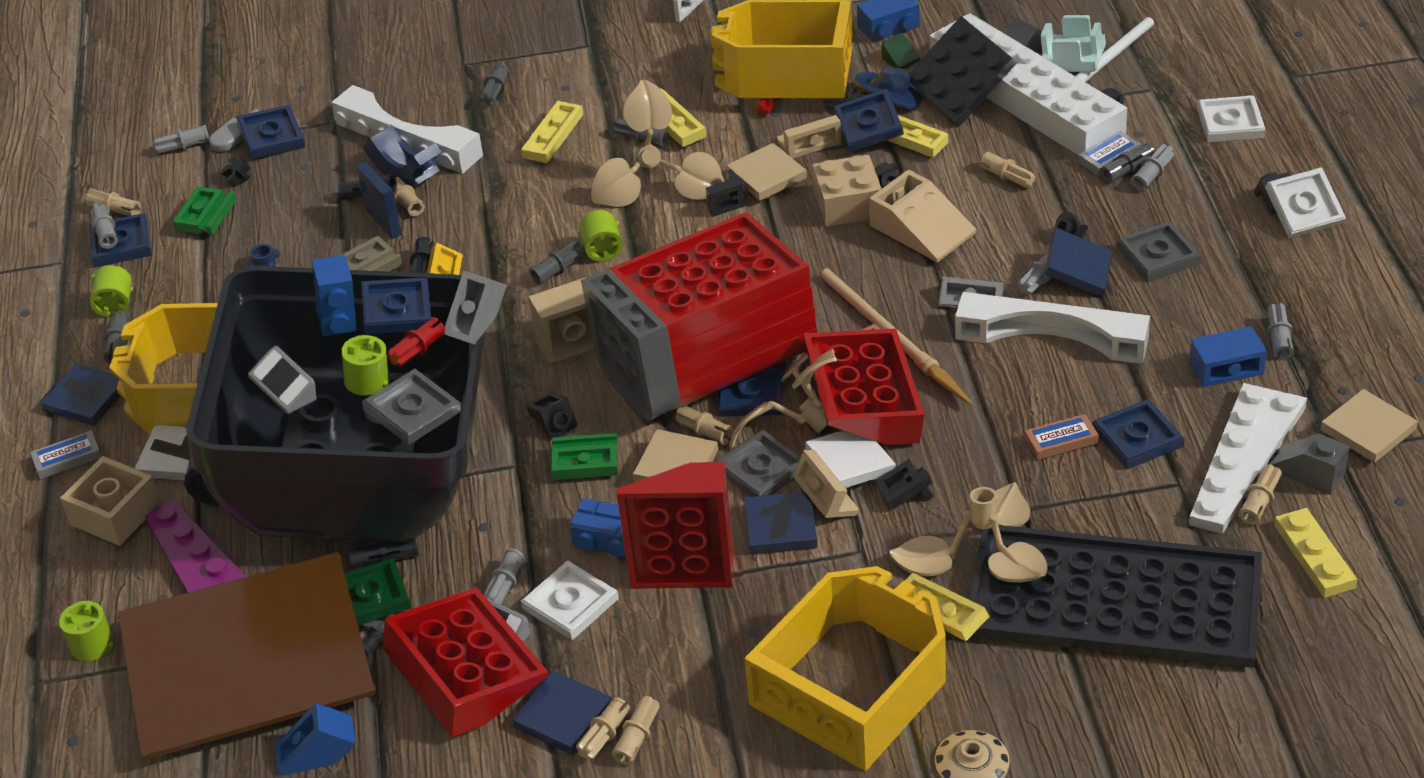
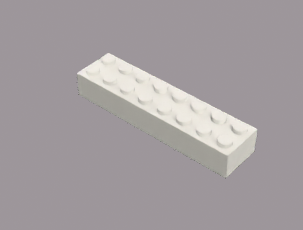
M971 13L963 16V18L1017 62L986 97L987 99L1077 155L1119 131L1126 134L1127 107ZM956 21L929 35L930 49Z

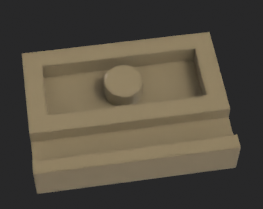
M379 236L342 254L346 256L349 270L390 272L403 265L401 255L395 254L394 249Z

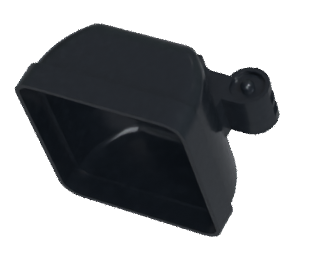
M253 266L235 270L227 275L223 281L186 427L190 453L184 479L187 492L195 500L206 505L221 506L243 526L257 535L265 537L408 542L433 527L449 509L457 493L460 479L464 477L468 469L485 332L475 344L444 334L441 338L430 344L423 355L417 354L400 367L397 365L393 366L387 356L388 385L416 369L461 403L460 413L410 445L406 444L363 410L362 401L372 395L354 394L346 388L344 384L342 347L345 342L353 337L369 335L377 337L384 342L387 355L391 348L405 339V334L407 333L365 334L361 282L427 278L431 318L434 317L439 320L432 326L435 328L441 322L445 327L462 275L350 270L353 281L357 331L323 336L316 310L312 268ZM274 346H278L315 382L316 400L289 414L281 409L248 375Z

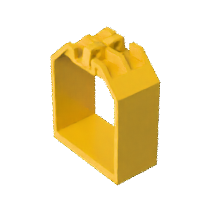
M747 0L718 11L717 22L728 23L712 26L711 44L714 49L712 56L713 70L725 72V74H716L715 86L738 98H845L852 55L851 0Z
M218 303L160 304L124 325L121 338L122 340H132L131 345L115 347L109 368L119 379L117 385L118 393L126 399L123 407L124 412L147 434H151L155 425L187 427L198 383L152 384L155 377L154 372L159 363L176 353L206 352Z
M878 566L827 573L744 658L749 705L865 772L946 682L945 631L936 596L922 589L915 595V586L905 580L895 589L886 586L892 579V573ZM863 621L886 637L914 652H920L867 712L791 670L835 624Z

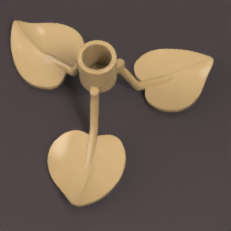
M640 80L624 103L623 116L627 125L633 130L641 132L648 129L645 145L637 149L635 154L637 162H635L631 169L623 158H612L602 164L592 183L591 200L595 204L623 207L634 202L639 196L641 183L639 178L633 173L640 166L652 168L660 164L680 172L674 181L675 188L684 197L694 200L707 199L706 188L723 183L724 179L717 161L704 152H695L687 155L683 160L682 167L661 159L660 151L651 145L653 129L660 130L669 125L672 117L671 104L659 87L647 80Z
M831 349L820 355L800 374V369L810 364L807 352H805L789 367L782 377L781 382L783 383L790 375L794 374L796 380L792 388L795 390L801 385L809 398L799 407L803 412L801 415L774 401L762 403L749 412L735 428L729 442L732 450L743 426L770 409H776L796 419L801 425L806 421L817 433L822 431L827 426L820 398H818L810 385V380L813 372L820 366L837 361L834 355L835 351Z
M1016 482L996 491L988 487H979L970 492V510L963 512V520L949 548L943 539L927 535L913 538L900 547L890 550V556L894 562L909 573H915L919 576L942 574L952 567L950 555L955 554L969 521H971L976 528L988 529L992 527L996 545L1000 552L990 556L988 567L996 578L1006 582H1026L1039 579L1047 573L1046 560L1037 548L1024 542H1016L1006 548L1002 542L998 525L1019 527L1030 518V507L1022 496Z

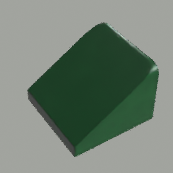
M903 33L884 41L881 45L882 59L894 68L904 69L920 61V56Z

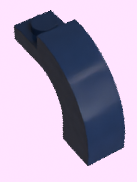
M392 125L371 137L362 147L371 161L385 176L393 174L395 178L399 177L406 185L412 188L440 171L436 166L437 162L435 159L442 151L436 143L417 153L406 145Z

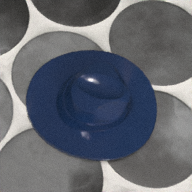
M885 67L879 73L861 72L854 78V82L860 88L870 93L887 89L893 104L900 107L915 109L921 102L922 95L909 83L910 75L907 73V70Z

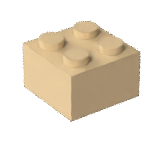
M857 155L851 158L827 160L812 164L814 193L826 227L870 220L869 198L882 189L870 155Z
M582 279L528 296L536 343L548 364L595 349L581 284Z
M104 456L60 497L71 526L119 546L146 520L145 515L154 511L162 503L152 475Z

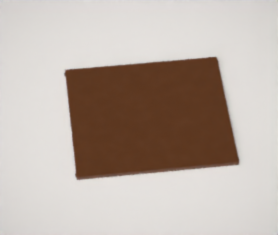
M339 552L118 612L140 745V756L143 760L303 716L315 703L331 708L376 695V686L373 685L341 563L342 557L339 555Z

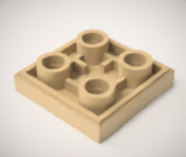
M774 143L726 165L727 170L732 169L738 178L741 177L743 179L746 190L759 201L770 198L773 194L792 187L807 178L806 169Z
M1363 389L1324 419L1321 423V430L1337 441L1350 445L1349 448L1375 463L1414 432L1418 421Z
M657 429L633 473L634 482L690 462H712L718 451V443L716 441Z

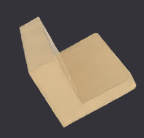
M834 115L785 130L783 135L777 136V143L792 159L841 144L840 120Z
M804 450L793 477L825 518L856 516L859 508L847 495V489L815 450Z

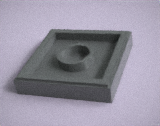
M1170 221L1117 239V248L1147 282L1201 264L1200 253Z
M413 369L362 401L363 410L408 445L461 412V403L416 369Z
M762 430L716 462H725L726 478L750 497L773 495L794 480L793 475L801 457L769 433Z

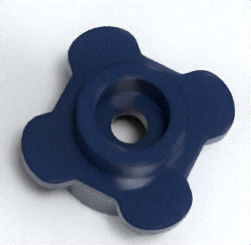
M268 244L257 245L250 251L251 261L247 263V266L275 267V260L280 256V253Z

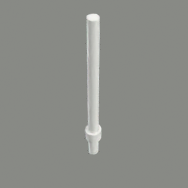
M1146 17L1107 49L1101 56L1096 72H1080L1075 77L1084 82L1089 80L1154 25L1153 19Z

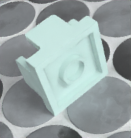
M1064 15L1062 18L1063 35H1053L1052 23L1045 24L1041 33L1042 57L1067 72H1096L1106 45L1105 34H1102L1101 23H1094L1091 31L1089 15Z

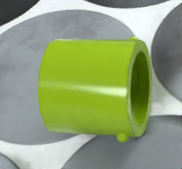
M594 210L587 213L581 219L579 230L577 231V234L581 235L588 257L598 262L614 259L623 248V241L618 228L619 221H616L614 216L608 211Z
M109 265L99 268L91 275L93 279L90 296L91 308L97 314L104 317H109L115 311L117 317L118 310L124 312L128 310L130 294L133 291L131 275L119 266Z
M362 335L353 337L344 343L342 347V362L346 388L354 394L373 395L388 385L386 345L384 342L374 336Z
M80 601L67 607L62 612L59 619L60 628L69 651L75 659L93 661L103 657L111 650L114 643L113 634L104 610L99 603Z

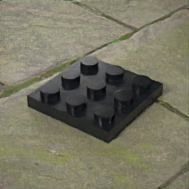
M960 16L909 72V83L960 126L1011 71L1017 62L965 18Z

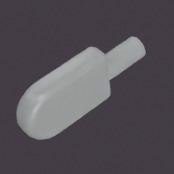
M254 109L250 113L258 112L259 110ZM236 118L230 119L209 138L210 147L216 152L229 151L243 141Z

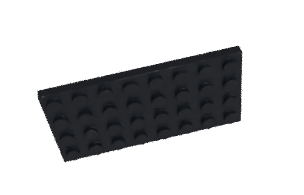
M998 525L1002 542L1006 548L1016 542L1030 544L1042 553L1047 563V573L1039 579L1026 582H1006L996 578L989 570L988 560L990 556L1000 551L997 548L992 527L982 529L969 600L985 607L989 618L971 637L1254 668L1262 552Z

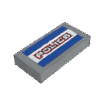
M1119 131L1078 155V163L1099 176L1101 167L1117 160L1121 153L1131 152L1139 148L1141 143Z
M92 430L30 452L40 479L102 457Z

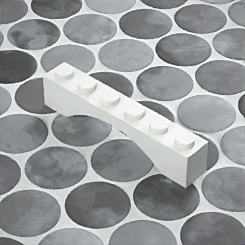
M352 85L331 102L337 125L370 138L392 125L406 145L417 153L436 143L442 151L435 159L437 164L461 174L483 156L479 133L458 125L431 127L401 121L385 112L375 100L372 92Z
M963 292L955 315V339L989 343L1000 338L1015 335H1055L1087 344L1111 360L1143 364L1149 339L1150 315Z

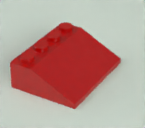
M896 328L803 333V341L810 365L825 352L831 349L835 351L834 355L837 361L822 365L813 372L827 425L886 445L920 443L925 413Z
M690 462L617 489L630 589L733 588L734 549L725 462Z
M477 587L385 618L383 650L451 737L484 726L548 677L547 669Z

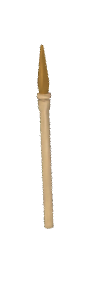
M826 268L821 272L820 277L872 324L875 323L880 329H895L891 323L830 269ZM897 330L904 353L914 361L923 374L931 376L939 385L971 405L972 401L950 375L939 367L938 361L921 351Z

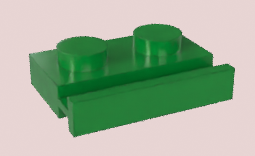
M196 187L173 220L175 231L201 234L204 231L208 232V235L213 236L236 202L234 191L226 194L220 189Z
M617 433L552 438L551 473L553 480L618 475Z

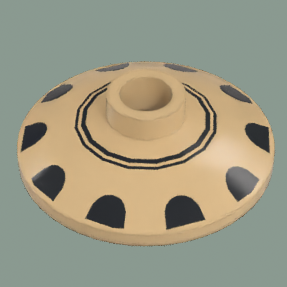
M966 730L954 733L941 742L935 753V768L940 778H1005L1009 770V754L1003 743L993 735L982 731Z

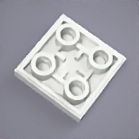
M844 430L809 440L805 443V450H815L845 488L878 479L896 466L894 461L876 441Z

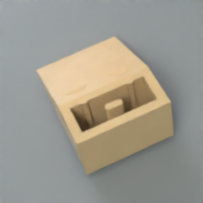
M909 169L869 198L871 227L935 262H939L976 233V228L930 180Z

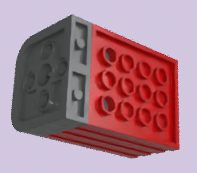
M747 212L581 280L594 347L602 370L612 386L646 421L655 419L805 353L803 333H818L809 265Z

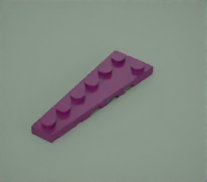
M174 500L145 515L150 530L163 553L166 554L168 562L172 569L175 570L181 585L187 593L246 577Z

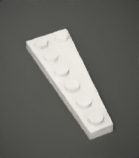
M1243 383L1190 514L1189 526L1221 534L1224 533L1243 504L1244 498L1248 496L1247 490L1249 486L1255 484V480L1264 467L1268 465L1273 453H1277L1281 447L1282 440L1287 432H1291L1306 408V397Z

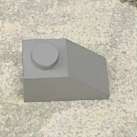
M463 271L445 325V335L475 344L496 318L507 285Z

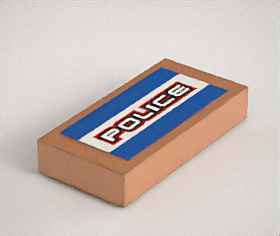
M1086 414L1025 430L1024 439L1037 460L1097 444L1099 438L1098 433Z

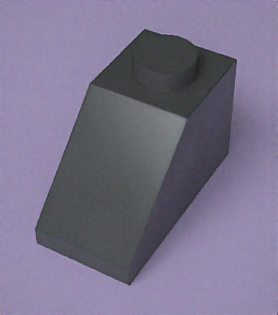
M1317 433L1283 445L1270 464L1275 468H1279L1282 472L1281 475L1331 495L1345 475L1350 445Z

